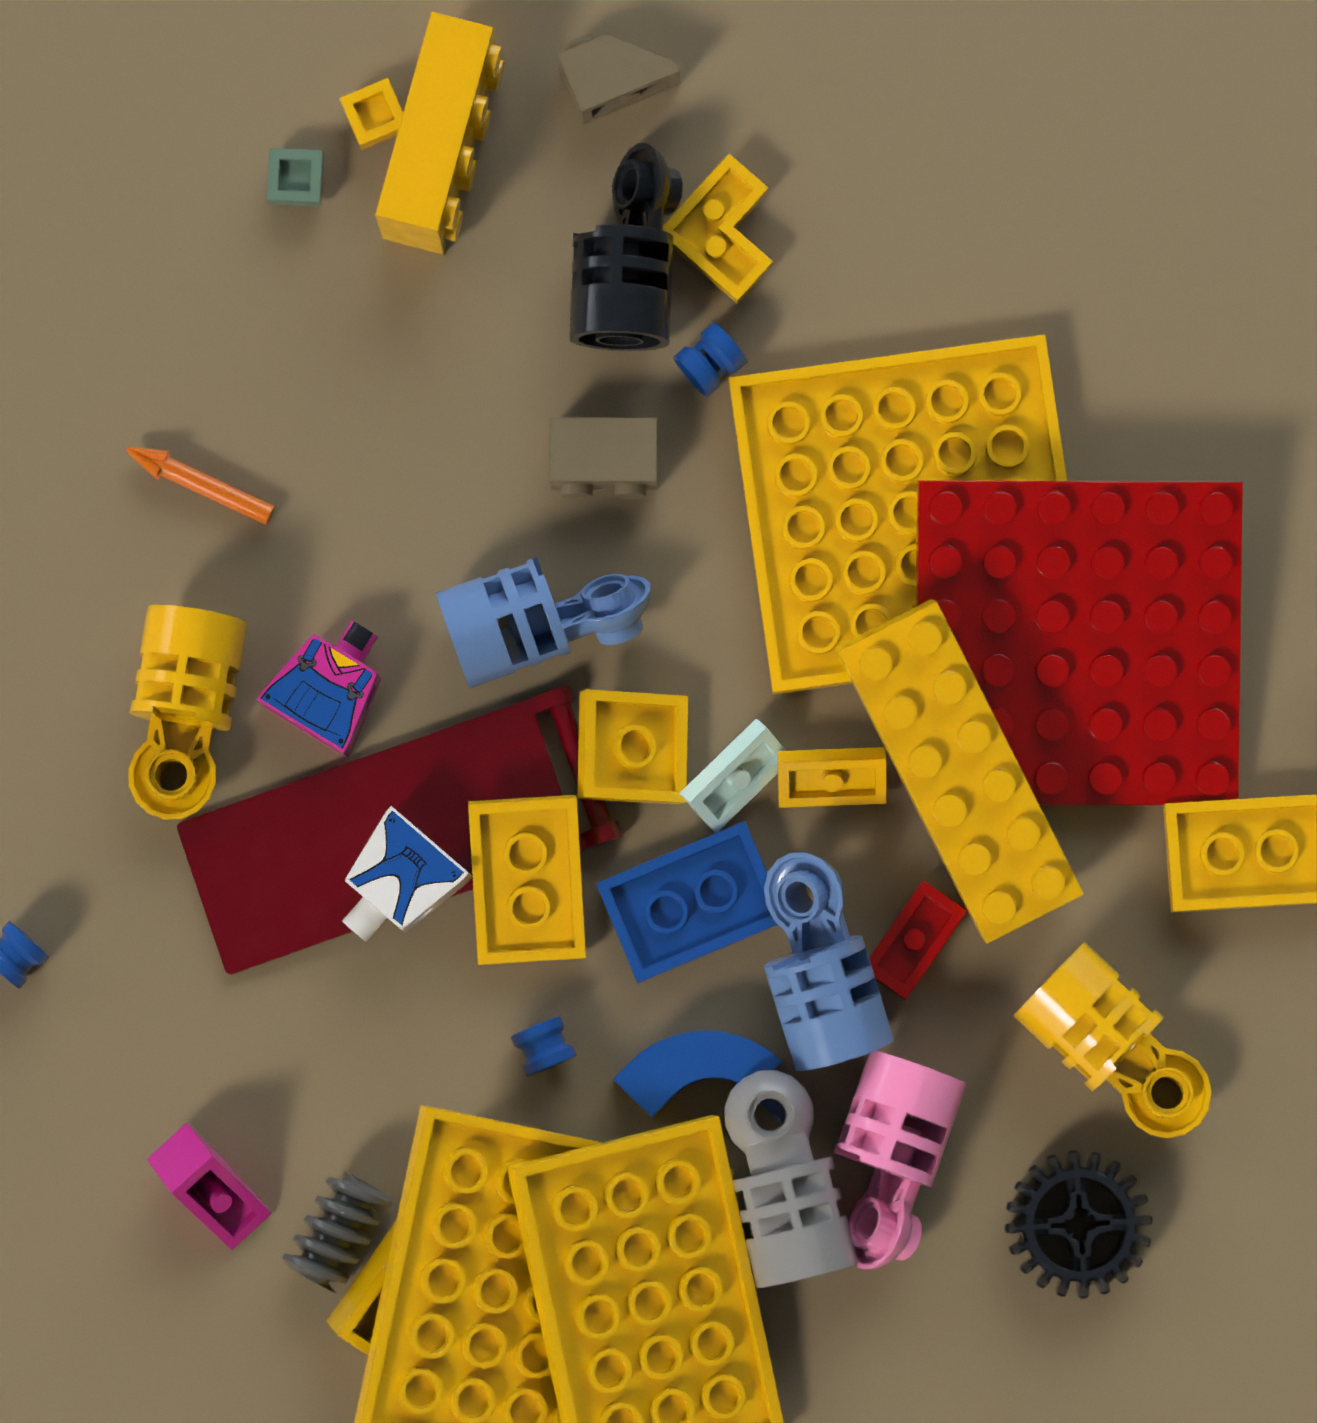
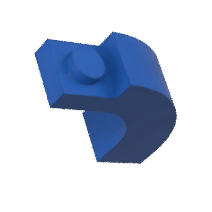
M691 1031L665 1038L649 1046L632 1059L613 1080L653 1118L680 1090L694 1082L705 1079H722L737 1084L742 1078L757 1071L775 1070L782 1061L760 1044L735 1034L721 1031ZM773 1099L760 1101L783 1124L785 1119L783 1106Z

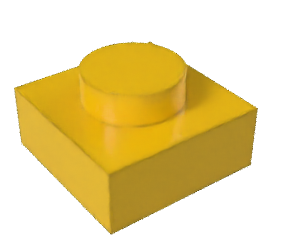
M388 78L339 98L361 151L397 136L403 111Z

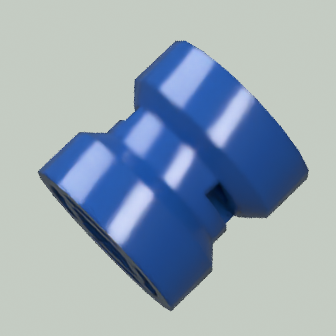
M714 322L701 332V338L698 343L693 347L685 346L673 356V360L681 372L705 397L710 396L720 387V379L728 372L736 373L747 363L745 355L737 344Z

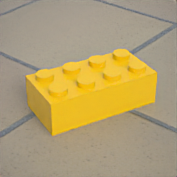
M431 11L375 213L384 240L444 255L448 240L457 241L464 211L459 210L461 190L470 192L477 169V161L473 160L475 148H473L475 140L482 142L485 140L490 123L491 111L487 110L489 90L498 91L504 71L505 61L501 60L502 46L496 45L494 27Z

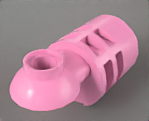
M874 1051L868 1055L839 1141L834 1150V1153L875 1168L868 1190L858 1200L848 1223L858 1261L856 1266L859 1269H877L893 1260L904 1261L916 1251L922 1235V1224L919 1217L911 1213L920 1185L932 1187L967 1083L880 1051Z

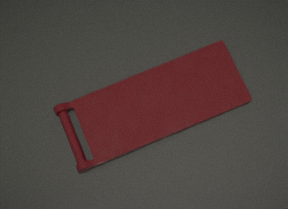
M570 685L554 688L522 702L178 823L177 831L225 972L234 975L353 932L342 920L363 896L345 882V879L390 806L396 809L472 875L468 801L563 796L535 715L551 711L578 788L579 726L571 706L575 698ZM582 799L592 829L579 834L580 852L623 837L618 821L612 822L605 800ZM473 877L451 897L473 890Z

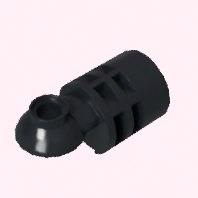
M637 143L630 148L615 172L612 184V198L619 224L596 225V231L581 234L573 233L574 251L569 338L570 342L576 345L611 351L654 350L669 345L673 235L663 231V216L671 215L679 206L682 198L683 182L680 173L676 169L669 168L664 157L648 143Z

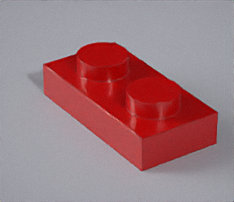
M923 880L869 957L876 981L903 1000H906L967 913V910Z

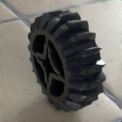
M1072 1150L1068 1152L1067 1156L1068 1168L1062 1169L1060 1160L1055 1154L1047 1157V1165L1051 1174L1045 1176L1036 1165L1031 1166L1028 1172L1037 1182L1033 1189L1026 1183L1016 1182L1014 1189L1019 1194L1027 1197L1024 1205L1017 1202H1007L1006 1210L1011 1213L1021 1214V1223H1007L1004 1225V1231L1011 1234L1021 1232L1023 1241L1013 1243L1008 1249L1012 1255L1020 1254L1026 1250L1031 1257L1025 1260L1019 1267L1022 1273L1027 1274L1037 1266L1043 1269L1036 1280L1038 1287L1045 1288L1052 1277L1055 1276L1058 1278L1056 1295L1065 1297L1069 1291L1070 1281L1076 1282L1078 1297L1086 1299L1089 1296L1088 1281L1094 1280L1098 1291L1101 1294H1107L1110 1292V1285L1105 1277L1107 1274L1111 1273L1118 1282L1124 1284L1129 1280V1277L1119 1265L1124 1260L1135 1267L1142 1265L1143 1260L1138 1255L1130 1252L1133 1244L1149 1247L1151 1239L1146 1236L1135 1235L1136 1225L1148 1226L1153 1223L1150 1215L1135 1216L1134 1207L1144 1205L1148 1202L1146 1194L1128 1197L1126 1191L1137 1182L1134 1175L1125 1177L1119 1183L1114 1180L1121 1167L1119 1162L1111 1161L1103 1173L1098 1171L1101 1162V1155L1099 1153H1090L1086 1167H1080L1079 1152ZM1084 1179L1091 1180L1105 1188L1116 1201L1120 1214H1099L1094 1211L1088 1203L1087 1192H1084ZM1067 1180L1068 1193H1066V1202L1062 1212L1053 1217L1034 1219L1037 1206L1044 1194L1054 1185ZM1077 1208L1085 1211L1082 1217L1090 1216L1091 1221L1105 1220L1106 1222L1105 1225L1092 1226L1091 1229L1083 1230L1080 1248L1079 1241L1072 1238L1074 1232L1069 1231L1067 1233L1065 1228H1051L1053 1223H1065V1220L1072 1219L1074 1217V1209ZM1121 1230L1119 1242L1112 1254L1101 1264L1090 1268L1089 1256H1091V1244L1094 1238L1102 1232ZM1055 1234L1064 1238L1072 1257L1073 1270L1065 1269L1052 1262L1041 1250L1035 1235Z

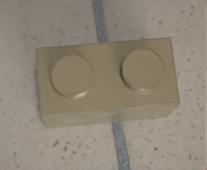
M550 418L549 482L551 490H561V497L570 499L593 497V490H614V497L638 499L646 497V490H657V418Z

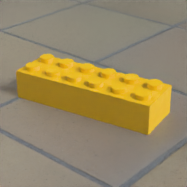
M930 599L835 648L972 921L986 944L1084 895L936 601Z

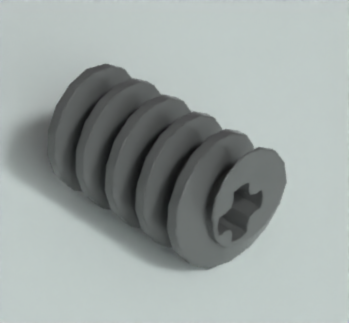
M344 1171L347 1175L345 1179L328 1177L326 1180L328 1186L336 1194L334 1198L317 1196L315 1202L325 1213L324 1217L306 1215L304 1221L314 1232L313 1236L295 1234L293 1240L303 1251L302 1255L284 1253L282 1257L290 1268L334 1293L336 1291L329 1284L330 1281L346 1284L350 1278L340 1263L358 1264L361 1259L351 1244L368 1245L372 1240L362 1225L379 1226L383 1221L374 1210L373 1205L390 1207L393 1203L390 1196Z

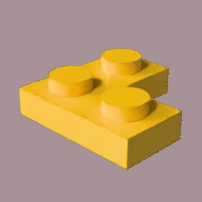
M728 154L663 225V231L673 235V249L738 305L773 266V261L736 229L768 194L769 188L731 154Z

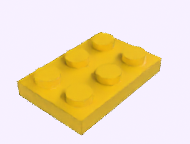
M1317 794L1167 803L1163 805L1171 913L1317 904Z
M576 795L468 801L478 965L586 958Z

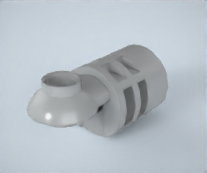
M777 1070L757 1071L742 1078L730 1091L724 1107L725 1127L732 1142L746 1154L751 1175L733 1180L735 1192L741 1191L745 1206L744 1210L739 1211L741 1223H749L752 1238H748L745 1241L756 1287L763 1288L788 1283L858 1264L847 1216L839 1215L836 1200L842 1199L840 1187L833 1188L829 1169L835 1168L833 1158L831 1156L813 1160L808 1140L814 1123L813 1103L806 1088L793 1076ZM764 1099L778 1101L785 1111L783 1124L774 1131L761 1129L754 1119L755 1108Z

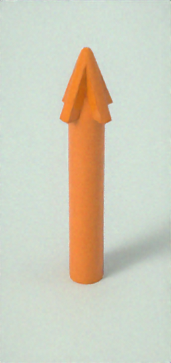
M128 447L126 449V452L157 480L161 477L166 478L265 525L269 523L274 513V505L171 458V454H168L169 451L139 447Z

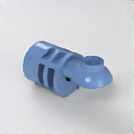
M534 557L526 560L527 563L512 569L506 567L498 570V574L484 579L478 577L435 592L467 684L469 689L513 674L519 668L528 665L533 667L541 664L542 660L550 657L567 655L571 653L568 642L594 633L597 640L604 645H616L633 639L643 629L641 616L649 604L651 583L639 576L609 574L592 580L575 596L554 603L538 558ZM507 616L510 627L500 630L496 619Z
M807 852L789 853L777 859L767 873L764 885L765 901L773 920L786 932L792 952L767 962L763 967L795 1070L806 1071L834 1065L866 1055L889 1045L894 1041L863 936H850L843 915L844 887L839 873L824 859ZM806 885L811 889L814 901L809 897Z

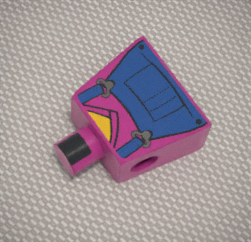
M352 620L335 646L313 634L263 689L256 700L266 709L348 758L354 748L381 680L380 675L375 670L363 664L378 636Z

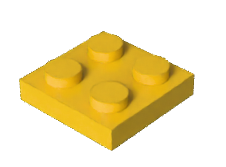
M591 689L580 691L577 799L676 805L686 803L679 793L687 786L688 696Z

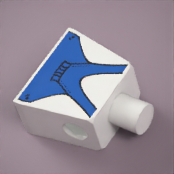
M390 806L345 879V882L363 897L342 922L365 942L371 938L387 918L407 933L466 885L473 876L396 809Z

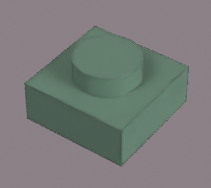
M270 148L267 188L268 204L322 207L323 150Z

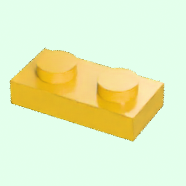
M885 747L777 751L779 808L886 804Z

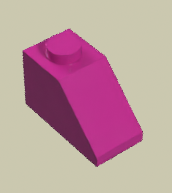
M185 1123L146 1159L171 1194L231 1250L272 1214L220 1154L188 1123Z

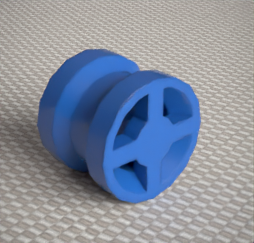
M8 921L2 928V937L0 938V974L20 989L27 981V972L34 965H42L49 956L18 926Z
M560 1016L529 1027L511 1036L514 1047L521 1049L525 1057L523 1069L527 1077L577 1057L573 1046L566 1044L562 1036L564 1024Z

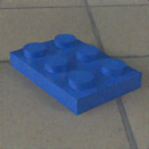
M745 821L596 883L637 984L778 926L766 906L764 885L767 871Z

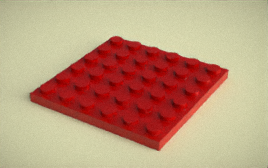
M917 480L916 607L930 599L938 603L1039 805H1164L1167 803L1239 799L1243 482Z

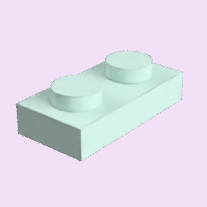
M755 719L679 794L704 823L717 833L778 774L777 751L786 750L770 730L759 720Z

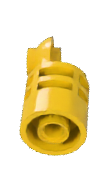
M149 605L147 608L139 656L142 657L141 668L136 671L134 683L138 686L135 700L131 701L129 714L150 722L147 739L134 753L128 768V783L135 802L150 815L164 820L183 819L198 812L211 797L216 784V766L210 754L213 731L230 730L232 717L228 716L230 701L235 700L237 687L233 683L235 673H239L248 626L247 622L239 618L213 611L175 605ZM173 764L185 766L187 770L185 784L175 791L163 789L160 778L162 772Z
M1084 941L1013 1016L1048 1050L1053 1046L1065 1057L1061 1062L1069 1070L1075 1067L1085 1076L1087 1080L1084 1084L1092 1092L1105 1080L1122 1095L1125 1111L1137 1127L1150 1135L1163 1138L1187 1134L1200 1125L1209 1110L1212 1091L1207 1073L1196 1059L1183 1051L1165 1048L1150 1034L1164 1017L1156 1009L1151 1012L1138 1000L1141 995L1133 987L1128 990L1117 980L1120 975ZM1158 1079H1169L1179 1089V1101L1171 1109L1159 1107L1152 1099V1086Z

